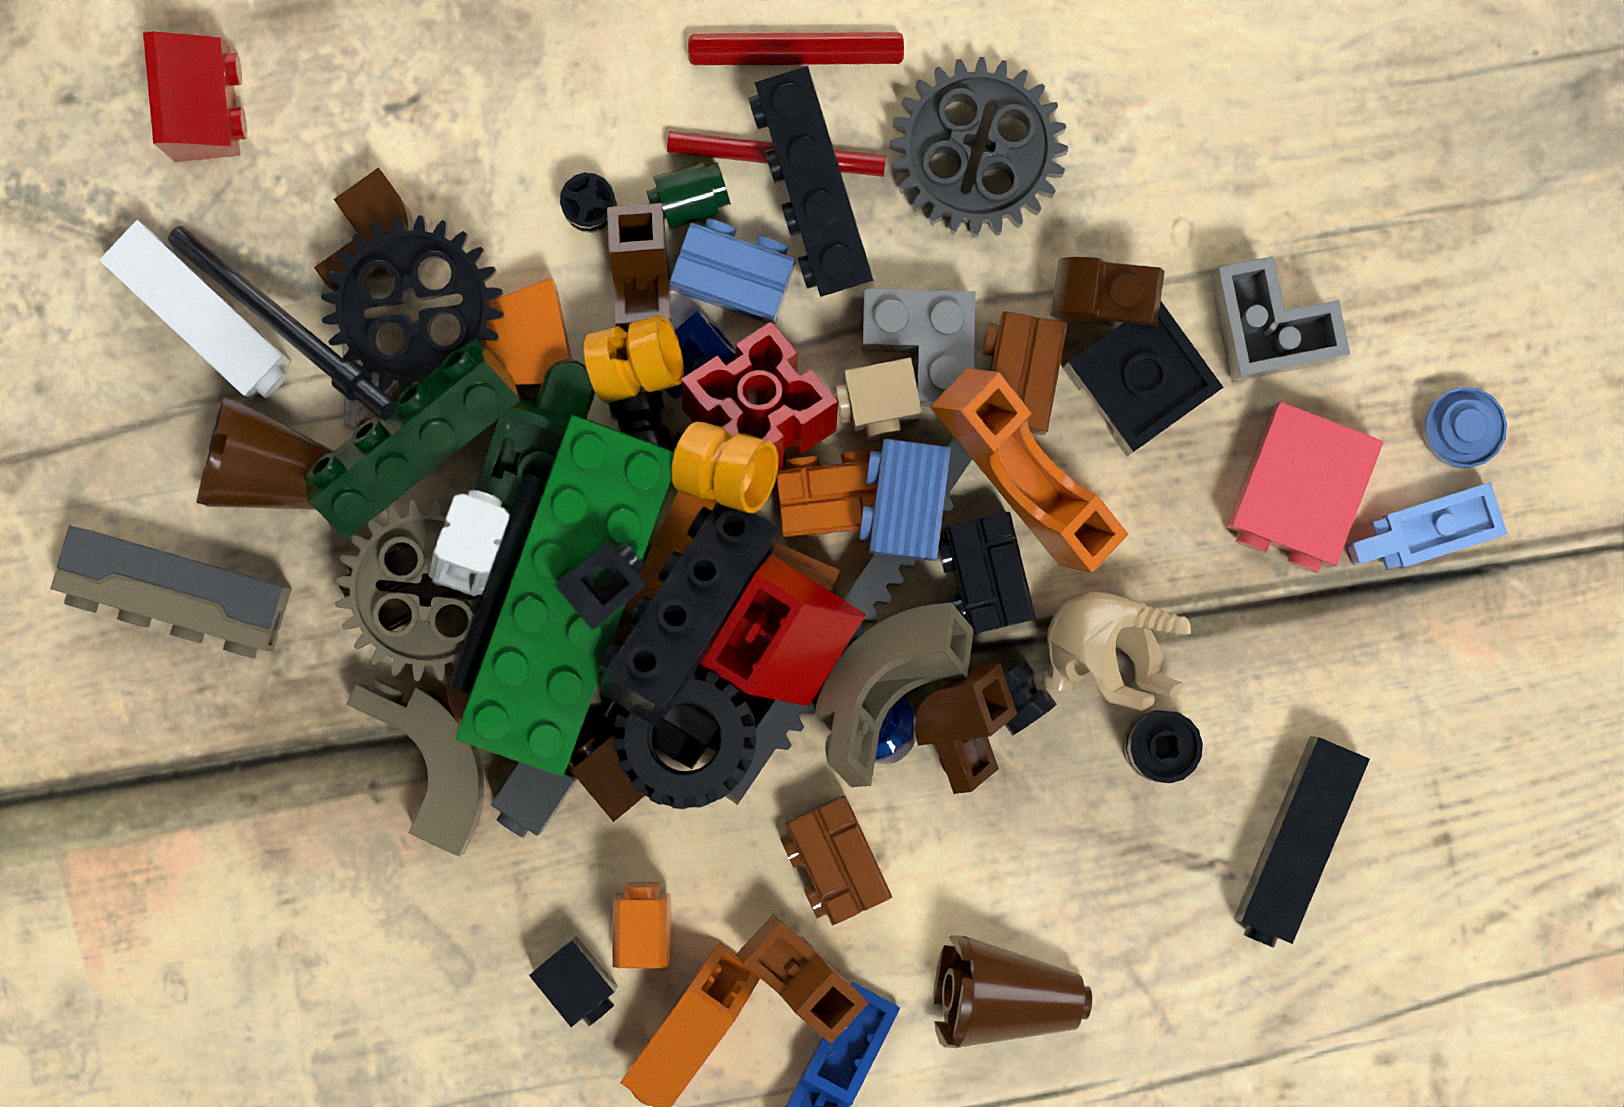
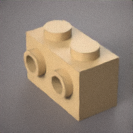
M911 358L845 370L844 385L835 386V396L838 400L841 424L851 422L854 435L866 433L867 441L900 435L901 425L918 422L922 414Z

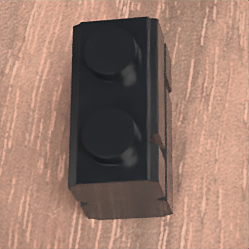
M1010 511L945 527L946 539L939 541L938 554L943 572L954 571L959 593L949 595L950 603L955 606L974 629L973 635L1036 620Z

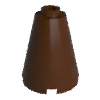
M224 398L211 438L196 503L206 505L207 507L316 510L308 501L304 474L321 457L332 453L334 450L237 400Z
M951 935L949 939L954 946L944 945L941 950L936 970L934 1004L943 1005L945 1022L934 1021L938 1041L943 1047L959 1048L1076 1030L1080 1026L1082 1019L1087 1020L1090 1016L1092 991L1089 986H1084V981L1080 974L967 936Z

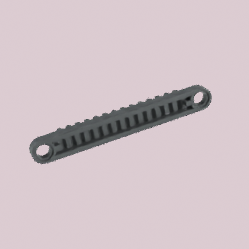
M955 437L947 446L951 447L943 513H949L954 507L948 494L972 460ZM874 554L844 600L866 614L862 621L875 622L879 615L873 606L874 603H889L892 597L886 589L887 584L900 586L904 578L898 568L900 566L912 568L916 563V559ZM861 624L851 639H858L865 633ZM849 643L847 644L846 648H845L844 651L842 652L841 656H842L843 653L850 647ZM823 683L822 686L820 687V689H819V691L817 692V694H820V693H821V690H822V687H823L824 683ZM780 700L774 701L756 728L757 740L753 761L741 782L725 796L727 799L738 805L775 749H790L792 744L786 733L788 730L799 732L803 730L804 725L799 718V714L801 712L814 713L816 706L813 701L809 706Z

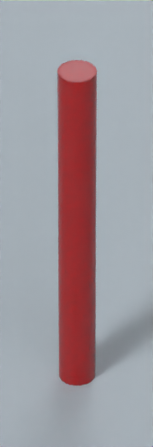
M669 131L667 141V153L768 164L765 151L774 148L773 142ZM835 150L841 172L884 177L886 155Z

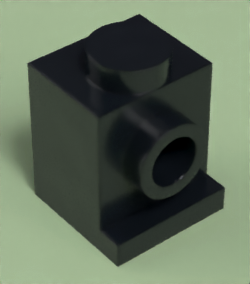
M606 538L564 575L562 574L556 579L554 583L560 593L589 627L594 630L646 586L639 573L647 566L625 540L615 547ZM603 567L609 568L615 573L613 585L606 589L599 588L593 583L594 573Z

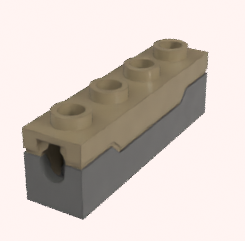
M72 525L68 527L56 567L58 570L54 574L50 587L51 590L66 594L64 600L66 605L94 613L97 612L99 603L119 609L118 620L146 628L150 627L152 619L173 624L170 635L197 643L203 642L205 634L225 639L223 650L255 659L258 649L263 651L274 650L278 637L277 631L280 630L292 589Z

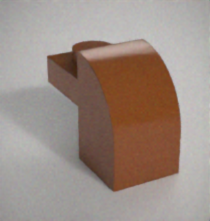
M774 913L736 953V956L746 967L775 990L801 1019L831 1044L869 1003L831 962Z

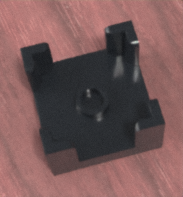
M1162 301L1160 302L1157 326L1122 323L1070 360L1063 368L1078 390L1085 389L1115 432L1111 435L1126 457L1224 388Z

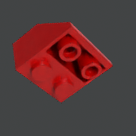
M770 554L753 576L701 664L747 694L809 706L866 614Z

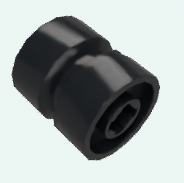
M1153 710L1143 713L1130 723L1124 734L1123 752L1126 762L1136 774L1150 781L1174 783L1184 780L1195 771L1202 758L1203 742L1199 729L1189 718L1178 712Z

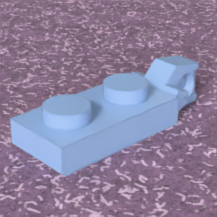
M1491 482L1385 515L1383 519L1371 523L1375 536L1348 544L1347 548L1353 566L1382 557L1386 570L1398 566L1400 569L1508 534Z

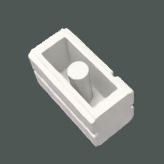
M470 490L468 496L464 494L454 496L431 562L429 576L433 579V582L473 596L483 593L510 516L505 511L506 509L501 508V500L476 490Z

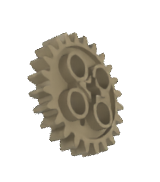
M433 499L428 514H421L415 500H410L408 516L401 518L392 506L387 507L389 524L383 527L373 519L369 521L368 526L373 534L369 540L352 535L351 540L361 551L357 557L350 555H341L340 560L345 565L352 568L351 576L335 578V583L349 588L350 596L336 601L335 605L339 608H352L354 616L346 620L341 626L343 629L360 627L363 634L357 639L354 647L359 649L372 643L376 647L371 659L373 665L379 663L387 655L393 658L391 675L396 676L406 663L412 665L415 681L420 680L425 666H432L438 680H443L445 664L452 662L456 667L482 594L477 595L473 600L436 596L432 598L430 606L419 605L420 598L416 594L380 591L376 588V583L379 580L419 583L422 580L423 574L430 571L434 550L447 517L441 515L438 499ZM404 542L410 544L415 549L418 555V562L416 568L411 573L399 576L388 570L385 564V555L392 545ZM434 582V584L438 586H444L442 584ZM397 598L405 601L412 611L410 624L401 631L388 630L380 621V608L389 599ZM450 604L460 606L468 615L467 628L462 634L453 637L443 635L435 625L437 612L440 608Z

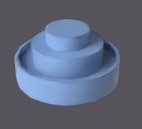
M1460 387L1443 393L1431 403L1424 416L1423 435L1426 446L1437 460L1450 467L1468 469L1485 464L1498 454L1506 440L1507 421L1503 408L1493 396L1478 388Z

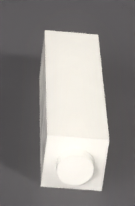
M138 220L99 259L104 266L245 397L254 401L261 394L266 398L286 379L287 373L283 369L291 360L156 234Z

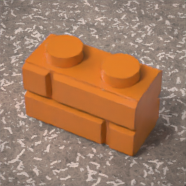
M874 450L842 453L841 464L820 466L819 456L786 460L787 470L777 471L784 539L859 531L861 529L863 506H875L877 485L866 484L870 451Z

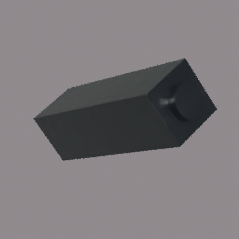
M1309 737L1234 916V919L1247 925L1244 936L1272 948L1275 947L1278 938L1293 944L1370 758L1323 738Z

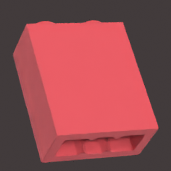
M1281 401L1272 406L1226 529L1237 532L1238 535L1235 542L1245 547L1267 553L1270 545L1290 553L1287 562L1302 569L1318 573L1321 565L1327 568L1337 566L1384 441Z

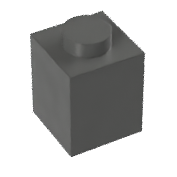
M519 762L491 804V806L501 812L496 820L522 838L525 837L528 831L538 836L542 834L578 779L565 771L564 777Z

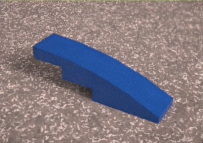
M851 982L869 1003L832 1044L824 1037H821L785 1107H851L900 1007Z

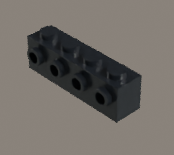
M805 66L754 82L758 95L749 97L748 100L757 129L768 127L774 148L765 151V155L774 183L784 180L791 201L781 204L789 233L791 236L801 233L807 255L797 258L806 288L810 289L817 286L820 297L874 281L809 67Z
M719 502L716 503L712 510L703 506L687 532V536L691 537L692 541L685 552L681 554L674 550L662 567L657 579L663 582V585L655 597L652 599L645 594L632 612L628 624L634 628L624 644L615 639L601 659L598 670L604 674L599 693L658 728L712 646L753 576L773 552L781 528L756 513H746L723 506Z

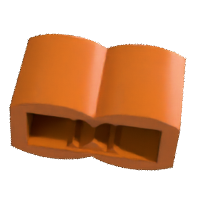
M658 882L627 883V886H624V893H618L616 897H613L612 966L615 968L668 967V962L671 961V894L660 892V883Z

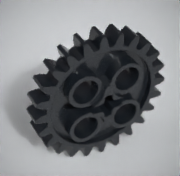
M418 215L413 230H407L402 218L395 216L393 232L388 234L375 222L372 224L375 240L368 243L357 234L352 236L359 252L352 256L338 251L336 255L346 266V269L343 273H326V277L339 285L337 292L321 295L322 300L336 305V312L323 317L322 323L339 325L340 332L334 335L328 342L330 346L347 344L349 350L343 356V359L356 362L360 360L363 363L362 367L371 375L375 372L380 374L378 388L383 392H386L393 380H398L399 390L402 394L413 385V382L422 381L437 369L452 352L463 348L475 337H478L480 341L482 339L488 341L499 340V336L488 329L487 325L488 321L503 319L504 313L490 308L489 301L497 299L504 294L502 289L487 287L485 283L497 273V270L494 266L480 269L477 267L476 264L485 253L482 247L475 248L467 253L463 250L468 239L466 232H460L451 241L447 239L448 223L441 220L433 233L427 232V223L423 215ZM434 259L446 261L451 269V278L448 284L438 290L428 289L421 279L423 267ZM379 268L389 269L395 277L393 292L383 299L373 298L366 288L368 276ZM412 291L421 300H431L454 294H460L463 298L462 302L458 305L422 309L419 311V320L412 322L411 317L405 313H395L373 319H366L364 317V311L368 308L405 304L408 301L407 293ZM443 314L454 315L461 326L458 339L449 345H439L431 336L433 321ZM388 323H397L405 334L403 347L394 354L382 353L376 344L378 330Z

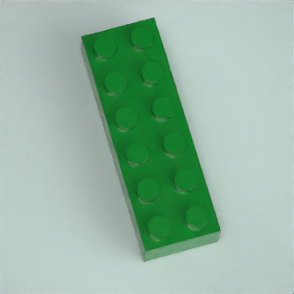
M573 414L570 415L459 722L455 740L564 777L602 672L598 670V665L612 644L626 603L592 630L555 587L554 581L562 574L564 575L606 538L615 547L625 540L640 559H643L672 479V462L675 451ZM600 568L593 575V583L602 589L609 588L615 581V573L609 568Z

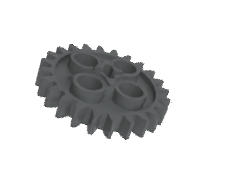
M979 57L975 72H968L963 61L957 59L954 76L949 78L945 71L938 66L934 70L936 83L934 87L920 79L916 82V90L921 97L920 101L908 97L903 98L901 106L911 117H896L893 120L892 127L905 134V137L890 140V150L904 153V157L891 164V170L896 173H908V177L899 185L900 193H907L913 190L918 192V196L912 204V209L915 212L929 204L933 208L929 222L932 226L945 215L950 218V234L954 235L961 223L967 222L970 225L973 238L978 237L982 223H989L995 236H998L1002 232V219L1007 217L1016 228H1020L1023 224L1021 213L1023 207L1036 216L1042 209L1035 197L1036 194L1052 198L1055 194V188L1046 180V177L1062 178L1065 169L1053 162L1052 158L1064 156L1068 152L1067 145L1053 142V138L1064 133L1066 124L1049 122L1048 118L1056 112L1058 104L1057 102L1044 105L1039 103L1038 100L1045 86L1042 83L1028 91L1024 87L1028 73L1025 69L1012 80L1006 77L1007 61L1002 60L995 73L987 72L984 57ZM991 101L996 104V110L985 142V148L993 151V153L984 152L982 154L970 193L964 194L960 188L971 155V147L963 143L972 144L975 141L985 105ZM953 102H965L973 109L975 119L968 125L956 126L946 118V107ZM1008 117L1017 118L1025 124L1027 136L1021 141L1009 142L999 134L998 123ZM940 153L949 154L957 160L959 172L951 178H939L930 170V159ZM1000 169L1010 177L1011 189L1004 194H992L983 186L982 175L988 170Z

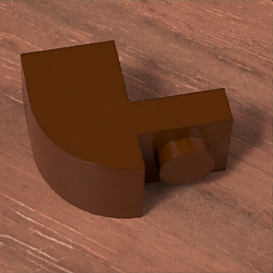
M379 167L334 199L359 236L368 243L375 240L372 231V224L375 222L387 234L393 232L395 216L402 218L407 230H413L414 228L409 208ZM353 240L338 250L352 256L359 252ZM338 251L314 267L325 284L334 292L338 290L339 285L326 277V273H343L346 269V266L336 255ZM383 268L391 278L394 277V274L389 269Z
M662 203L607 207L615 326H619L628 332L630 323L661 314L666 316L672 324L669 260Z
M1094 257L1060 258L1058 260L1051 316L1062 322L1113 327L1114 322L1157 326L1165 271L1160 267L1111 263Z
M996 663L968 668L966 679L948 680L925 698L918 708L915 718L918 746L937 745L941 766L948 776L953 794L974 791L999 769L988 737H991L1018 714L1001 664Z

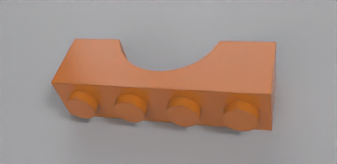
M967 368L930 406L1059 566L1093 573L1129 535L1097 494L1089 491L1067 476L1040 448L1028 426V417L1032 414L1031 411L999 372Z

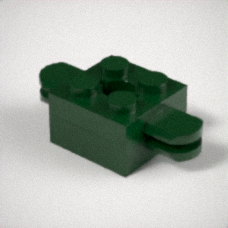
M572 359L556 361L546 371L536 401L519 396L521 401L498 419L474 490L490 494L501 500V508L506 509L505 511L510 516L525 474L547 481L570 415L573 414L588 420L587 416L595 396V391L590 382L585 364Z

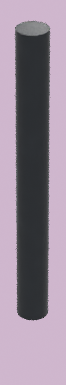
M525 474L449 687L469 694L471 692L547 481Z

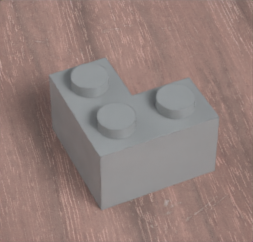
M1273 256L1220 266L1210 275L1232 382L1338 362L1350 355L1339 300L1284 311Z
M864 289L862 351L916 352V385L921 407H930L967 368L974 369L976 291Z

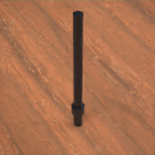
M177 226L170 232L168 242L331 377L332 386L350 401L358 400L383 421L390 419L395 414L397 403L372 383V375L354 360H344L184 226Z

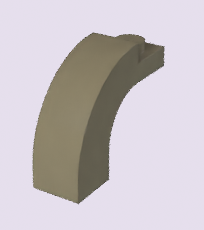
M952 603L915 607L881 621L861 635L843 653L829 673L819 695L815 714L832 731L825 743L827 763L850 787L871 786L882 723L891 707L904 694L926 683L967 678L974 629Z
M374 679L370 687L364 684H355L346 705L404 732L416 743L425 759L428 772L427 791L408 833L458 857L465 854L479 823L484 801V772L478 748L455 740L459 724L454 718L450 707L424 688H415L406 705L400 702L404 692L384 682Z

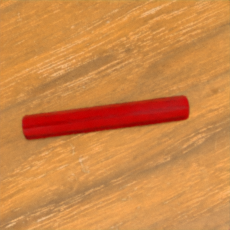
M899 32L695 33L690 35L688 39V59L692 65L899 64L904 59V37Z

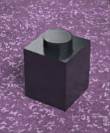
M577 936L529 975L571 1028L581 1019L588 1026H591L615 1006L608 997L616 991L617 985Z

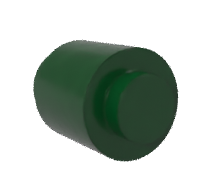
M703 161L654 176L656 188L646 190L650 204L662 203L664 220H667L669 229L719 214L718 208L731 204L718 162L705 166Z

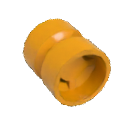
M663 314L630 323L628 332L619 326L589 333L585 337L584 357L586 369L595 393L604 403L634 397L638 394L640 386L649 392L681 384V379L684 376L681 348L672 324Z
M694 422L685 430L675 449L672 462V481L674 487L679 492L690 496L710 500L716 498L723 506L746 513H755L763 507L775 484L778 471L777 449L772 442L746 434L734 436V434L728 433L725 428L705 422Z

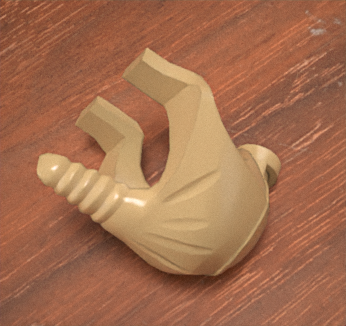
M1090 591L1072 596L1058 609L1051 620L1047 632V648L1051 660L1050 668L1043 672L1041 684L1053 690L1071 691L1074 689L1075 682L1082 680L1091 671L1100 691L1109 703L1142 711L1154 704L1155 697L1124 685L1119 672L1116 647L1129 655L1133 661L1135 681L1141 689L1169 698L1181 693L1183 682L1168 678L1159 672L1164 657L1151 629L1165 633L1191 634L1190 621L1184 616H1178L1174 613L1170 614L1167 611L1154 609L1152 606H1146L1143 603L1110 593Z

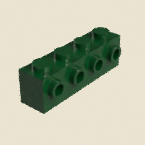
M475 337L463 348L452 352L437 369L422 381L407 388L396 401L397 410L390 419L383 421L376 417L368 420L356 430L351 438L336 450L321 457L304 474L309 503L347 540L521 400L512 375L478 337Z

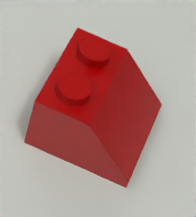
M157 31L143 32L153 144L175 162L240 156L239 140L247 139V122L243 107H236L234 86L242 85V69L238 53H231L230 47L221 37Z

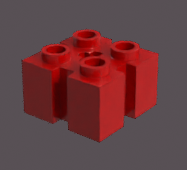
M772 321L736 343V359L728 365H725L716 356L681 379L682 410L693 423L705 422L725 428L728 433L734 434V436L746 434L772 442L777 449L778 469L783 467V451L791 445L800 454H803L836 432L838 400L812 369L801 376L797 373L798 352Z

